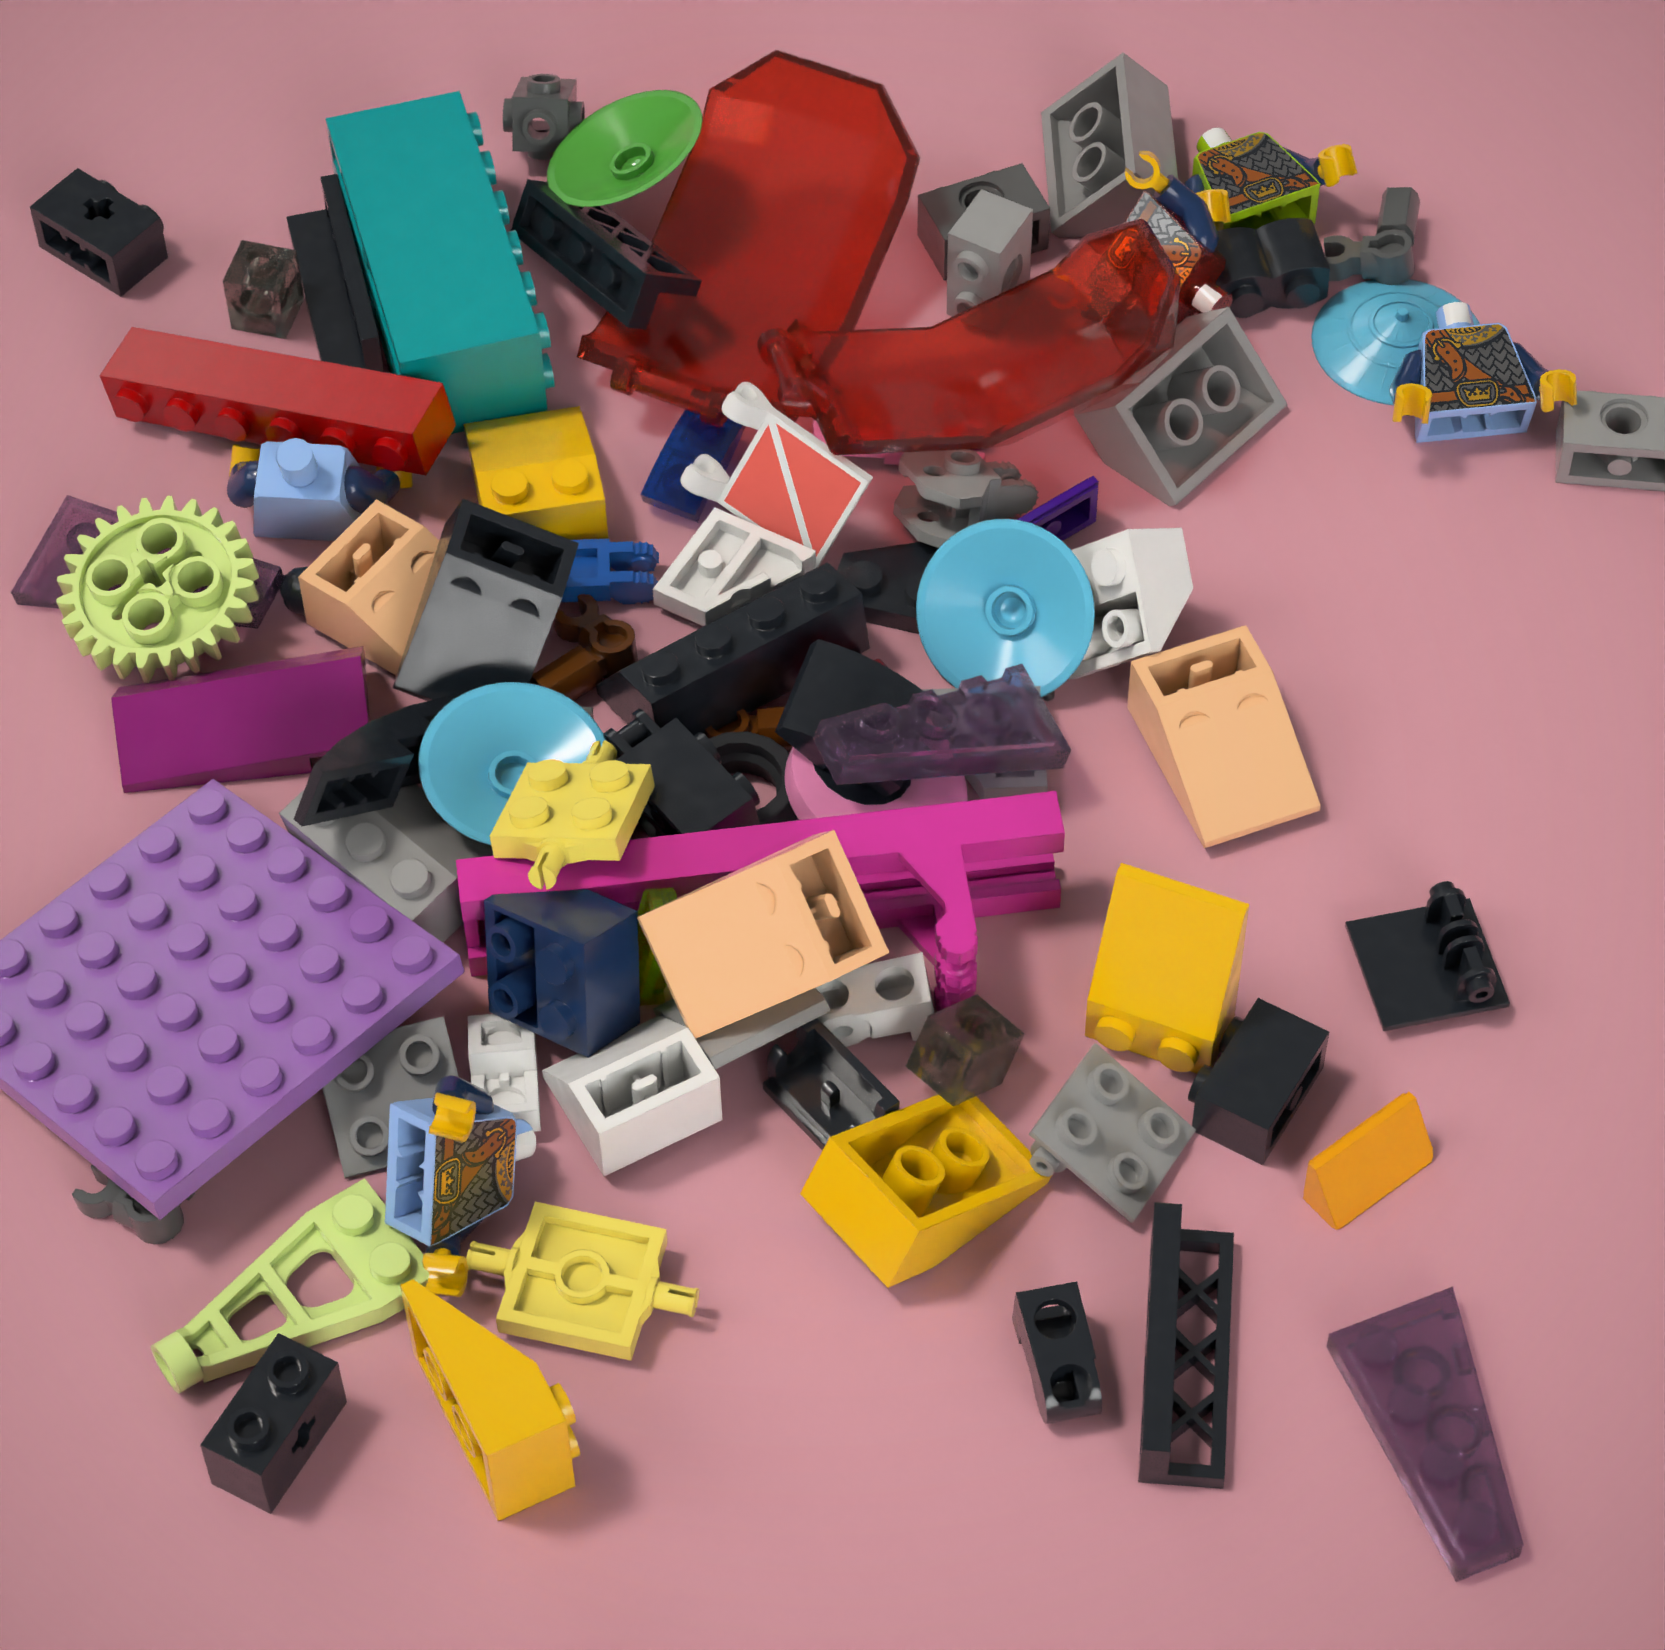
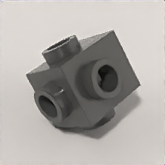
M535 74L521 77L512 98H505L503 130L504 132H512L513 151L528 152V156L533 159L551 160L562 140L585 119L584 102L577 101V79H560V77L552 74ZM542 118L545 121H535L533 119Z

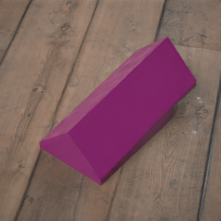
M364 646L176 677L172 681L165 679L119 687L111 697L124 793L205 785L212 779L219 783L308 774L312 771L311 758L323 757L338 741L370 722Z

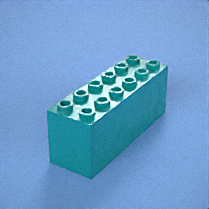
M456 91L325 118L334 174L338 175L377 332L389 372L391 374L443 383L456 423V427L451 434L464 432V424L548 411L546 389L555 387V381L548 353L542 354V349L551 347L549 329L544 313L535 314L532 310V306H537V298L530 271L520 272L518 265H523V255L517 231L507 232L504 226L510 224L503 190L493 191L491 185L497 184L491 153L489 150L480 152L478 146L484 145L477 112L467 113L461 93Z

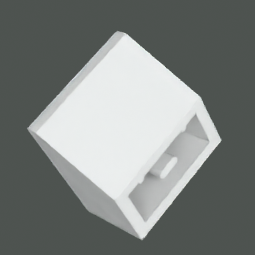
M1127 529L1071 550L1080 561L1089 579L1094 599L1095 619L1088 650L1081 664L1069 679H1078L1160 652L1193 590L1183 529Z
M660 1015L632 1028L588 1058L578 1053L542 1070L544 1080L603 1176L611 1174L723 1120L720 1076L689 1028Z

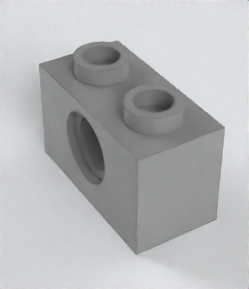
M983 189L980 190L948 233L947 315L957 318L965 324L979 327L996 335L1000 332L1030 291L1033 209Z
M1577 390V405L1571 406L1568 402L1562 401L1556 427L1555 482L1665 491V397Z

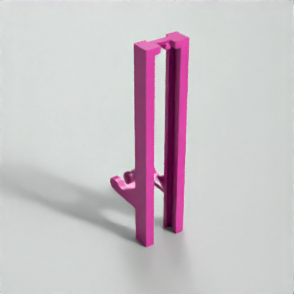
M1049 791L629 840L620 861L586 860L571 864L567 863V865L561 868L555 885L546 890L545 884L543 889L534 887L528 879V873L535 861L517 858H494V855L456 860L459 898L471 977L487 975L484 900L493 894L588 889L638 911V916L809 836L835 830L878 928L899 927L933 964L937 984L934 987V1003L939 1021H943L944 1026L949 1025L960 1029L961 1026L969 1022L972 1023V1018L975 1017L976 1011L975 992L978 936L975 918L1060 908L1061 885L1060 880L1056 879L1053 853L1064 852L1065 831L1057 792ZM638 921L639 957L652 956L654 954Z

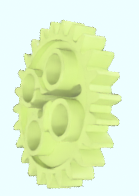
M167 496L163 501L161 509L153 510L148 499L142 498L138 514L131 516L128 510L120 505L117 507L119 521L111 525L101 518L95 520L100 533L96 538L79 534L77 540L83 555H65L64 560L71 574L57 577V582L63 595L57 598L56 601L64 617L62 622L70 639L74 638V642L83 657L91 654L99 670L102 671L113 663L119 678L125 679L133 668L137 667L144 683H149L155 669L163 667L167 677L172 681L176 678L178 664L186 662L193 672H199L200 662L198 656L204 652L212 658L220 660L222 655L217 642L224 639L229 642L238 643L240 637L234 622H252L253 617L247 603L259 600V594L253 582L259 578V573L252 559L253 554L246 538L241 539L234 521L223 523L217 508L213 507L202 515L197 500L191 499L182 511H178L173 497ZM166 548H172L163 554H158V552ZM123 584L121 587L115 590L108 591L111 587L115 585ZM209 586L207 589L201 592L193 593L196 589L200 587ZM160 622L156 627L152 629L143 630L146 626L152 623Z

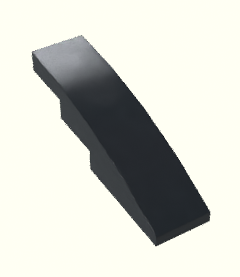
M449 695L404 707L368 722L338 741L313 766L294 820L301 826H307L393 807L401 787L421 783L418 761L423 736L438 712L455 698Z

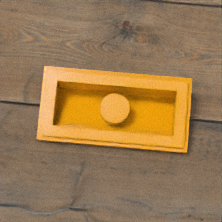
M1410 1091L1406 1094L1402 1093L1308 1161L1303 1199L1332 1228L1336 1230L1343 1228L1431 1163L1433 1148L1416 1097Z

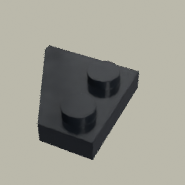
M922 542L847 552L843 553L837 571L862 593L867 623L919 634L916 620V601L919 584L930 559L939 548Z

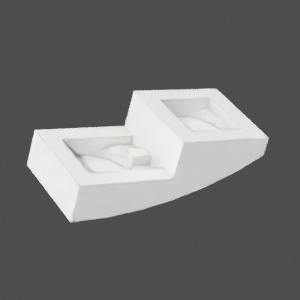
M495 1014L468 1016V1056L471 1083L489 1092L493 1104L513 1113L516 1119L525 1120L530 1124L534 1132L541 1131L535 1033Z

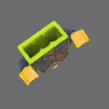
M1217 127L1206 131L1198 140L1197 150L1199 153L1193 160L1192 177L1184 184L1207 203L1217 231L1234 227L1258 229L1265 224L1287 218L1311 219L1315 225L1320 186L1333 187L1339 183L1341 176H1353L1358 172L1351 146L1348 144L1330 146L1322 150L1317 158L1310 159L1282 147L1268 133L1257 132L1232 141L1223 128Z

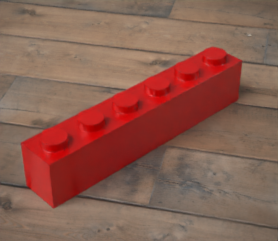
M137 327L130 328L99 375L116 417L124 418L128 421L167 426L184 432L193 431L238 442L245 441L262 444L267 441L284 442L288 439L299 438L309 444L340 445L348 448L357 463L382 467L389 471H403L427 476L456 427L448 397L441 382Z

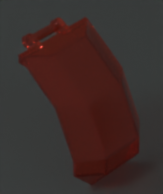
M775 50L710 88L702 115L700 135L686 159L652 239L654 244L702 281L697 296L659 293L646 330L627 328L606 311L595 329L589 334L582 335L577 358L613 370L610 380L612 390L629 396L637 392L700 415L702 422L715 427H722L728 419L723 414L722 404L727 395L735 391L742 382H749L755 385L775 409L796 422L855 330L908 204L918 169L920 156L884 84L781 50Z
M1141 218L1086 234L1055 268L931 327L813 331L796 319L786 330L771 328L763 332L758 339L757 348L762 361L772 367L779 384L777 396L782 410L792 417H811L816 420L829 451L834 455L988 449L1008 446L1140 384L1174 349L1181 277L1148 222Z

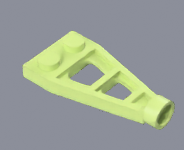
M364 1178L306 1212L187 1325L151 1345L152 1354L170 1386L179 1394L201 1380L205 1383L255 1366L278 1333L306 1347H311L381 1323L405 1309L401 1284L414 1279L426 1287L429 1272L423 1267L422 1260L424 1254L410 1236L385 1223L386 1205ZM320 1252L330 1253L353 1283V1290L342 1299L318 1307L300 1305L287 1288L289 1277L312 1255ZM269 1295L286 1318L285 1324L252 1340L239 1339L228 1324L232 1315L256 1297ZM198 1349L204 1355L196 1357L193 1350Z

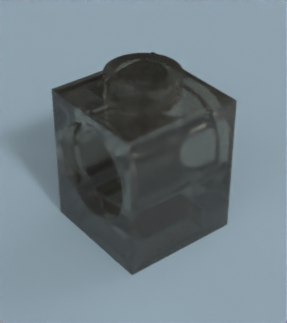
M242 240L222 281L231 329L286 339L305 298L297 250Z
M976 994L927 1016L906 1067L954 1107L1003 1083L1025 1033Z

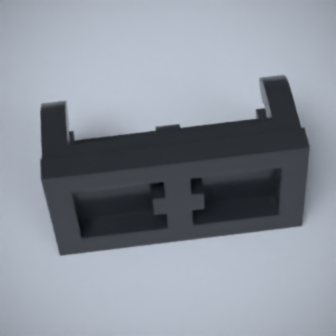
M818 1018L798 1027L796 1034L798 1042L790 1053L786 1054L778 1044H775L769 1052L767 1058L768 1079L763 1082V1090L821 1150L824 1149L829 1137L900 1109V1101Z

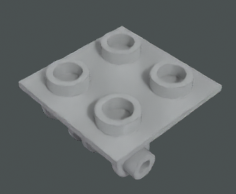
M444 1016L395 1028L322 1088L344 1178L387 1168L391 1103L434 1098L436 1086L443 1077L449 1075L459 1077Z
M1094 1043L1030 1131L1029 1135L1035 1139L1030 1148L1032 1155L1030 1165L1038 1174L1047 1177L1052 1176L1054 1172H1062L1068 1168L1132 1223L1196 1129L1097 1043Z

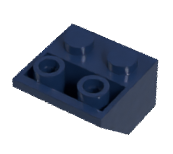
M588 889L493 894L484 900L489 1012L587 1058L640 1024L638 911Z

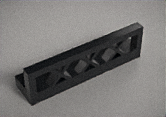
M338 175L322 176L320 179L325 209L286 217L320 361L384 372L379 335Z
M527 179L510 231L516 230L519 239L627 328L647 329L659 293L697 296L702 281L606 205L580 207L566 204L548 187L547 182Z
M1155 1202L1150 1244L1138 1482L1223 1489L1226 1457L1234 1233L1181 1229L1182 1204ZM1180 1251L1218 1254V1270L1197 1285L1179 1268ZM1178 1288L1185 1293V1295L1179 1300ZM1215 1289H1217L1216 1303L1208 1296ZM1194 1305H1197L1216 1324L1215 1331L1196 1346L1176 1328L1177 1319ZM1175 1348L1183 1355L1176 1361ZM1215 1349L1213 1365L1205 1356ZM1192 1366L1213 1385V1392L1193 1408L1174 1391V1380ZM1172 1411H1174L1180 1417L1173 1424ZM1212 1411V1425L1210 1427L1202 1418ZM1191 1428L1211 1448L1210 1465L1169 1462L1171 1442Z

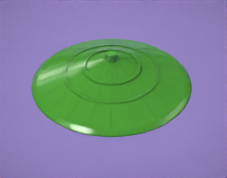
M652 90L626 96L602 107L573 128L558 145L547 170L548 187L566 204L580 207L608 205L626 200L646 191L674 171L694 147L702 128V113L699 105L693 98L681 92Z

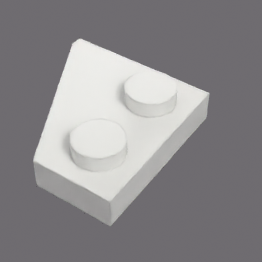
M715 507L653 588L654 605L699 625L706 626L813 570L816 567V550Z

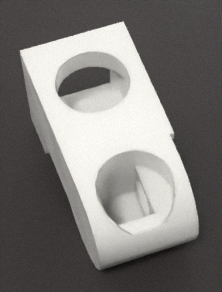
M922 952L866 964L816 987L826 999L830 1008V1012L818 1017V1019L845 1047L858 1044L868 1037L874 1039L911 1032L913 1041L938 1036L931 991Z

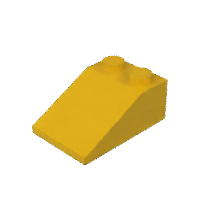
M580 406L464 424L479 505L570 540L609 539L604 491L595 451Z
M1121 863L1116 873L1087 999L1085 1036L1097 1040L1100 1044L1111 1050H1128L1160 1061L1167 1068L1177 1072L1190 1071L1198 1074L1205 1064L1213 1068L1219 1055L1222 1037L1228 1025L1235 1017L1249 904Z
M963 1084L829 1137L800 1194L884 1285L889 1288L937 1266L1044 1187L1052 1176H1042L1031 1167L1030 1159L1032 1155L1029 1149Z
M414 1279L401 1284L413 1353L497 1521L575 1487L572 1459L580 1456V1449L570 1425L576 1422V1418L569 1398L561 1384L557 1383L549 1387L535 1361Z

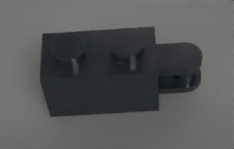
M639 708L630 715L632 721L619 731L610 728L603 733L606 741L610 742L617 750L616 760L626 764H651L655 787L642 814L662 836L760 825L755 808L760 803V798L756 790L742 773L736 772L731 775L721 765L722 760L717 749L702 732H698L693 736L677 718H674L660 728Z

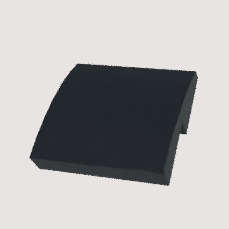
M818 639L810 644L775 733L821 770L839 760L886 798L902 787L934 698L881 663L840 645Z

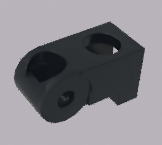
M1077 1281L1016 1292L1012 1321L1018 1342L1022 1344L1036 1402L1043 1422L1049 1424L1101 1414L1102 1396L1094 1362L1096 1355ZM1047 1305H1057V1306H1051V1307L1043 1308L1044 1306H1047Z

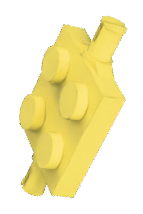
M600 740L592 744L586 760L582 763H563L555 759L543 760L537 763L527 762L489 836L494 858H517L535 861L528 873V879L538 889H543L545 884L546 890L551 889L555 885L561 868L567 865V863L571 864L586 860L620 861L655 787L651 764H626L615 760L617 757L616 748L608 741H603L601 746Z
M534 1202L526 1229L511 1249L478 1243L473 1240L466 1257L468 1270L473 1269L504 1276L506 1290L496 1317L498 1332L630 1361L632 1360L642 1325L652 1314L654 1308L694 1317L695 1308H697L699 1300V1288L660 1281L659 1270L668 1244L667 1229L540 1202Z

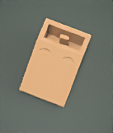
M376 499L298 576L307 624L348 648L364 646L365 658L397 675L439 540L425 526Z
M1246 625L1131 661L1127 708L1203 848L1320 811L1321 804L1273 671Z
M835 830L809 836L637 917L682 1019L695 1039L830 982L889 953Z

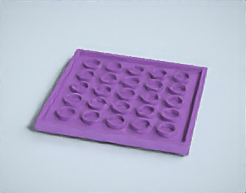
M212 779L0 940V1089L161 1220L465 972L457 952L394 907L388 905L366 887L219 782Z

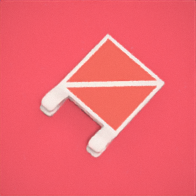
M742 382L735 391L727 395L722 404V411L732 421L757 429L758 431L730 478L717 460L707 454H701L693 464H690L684 470L680 480L681 485L697 496L716 501L741 519L816 550L815 568H817L822 563L873 477L775 409L755 385L749 382Z

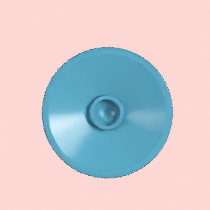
M1375 279L1354 284L1331 297L1318 312L1311 334L1314 354L1325 373L1343 389L1372 402L1394 405L1390 397L1389 387L1405 355L1418 350L1423 332L1429 329H1438L1436 311L1440 307L1448 303L1462 301L1437 286L1413 279L1397 285L1382 284ZM1471 311L1474 325H1480L1478 319Z
M993 519L975 523L960 530L945 541L935 552L924 570L919 584L916 601V620L922 645L933 666L955 688L1040 686L1041 697L1046 696L1065 683L1076 671L1088 650L1094 629L1093 593L1089 579L1080 561L1062 540L1044 528L1029 522L1015 519Z
M520 682L489 684L458 696L444 706L434 717L421 742L418 761L419 776L424 792L432 807L450 826L471 839L491 845L489 836L527 762L537 763L543 760L555 759L563 763H582L586 760L592 744L600 740V745L602 746L603 741H606L598 724L588 712L572 699L557 691L535 684Z

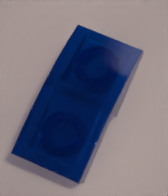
M691 401L673 428L640 494L643 502L698 523L708 499L686 490L681 485V476L686 467L693 464L701 454L713 457L726 471L746 426L732 421L723 412Z

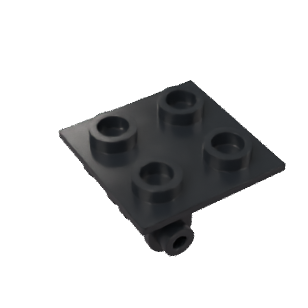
M1444 881L1435 884L1429 890L1430 898L1425 907L1345 922L1346 930L1383 1031L1506 1008L1510 1005L1470 898L1466 899L1463 890L1455 888L1452 882Z

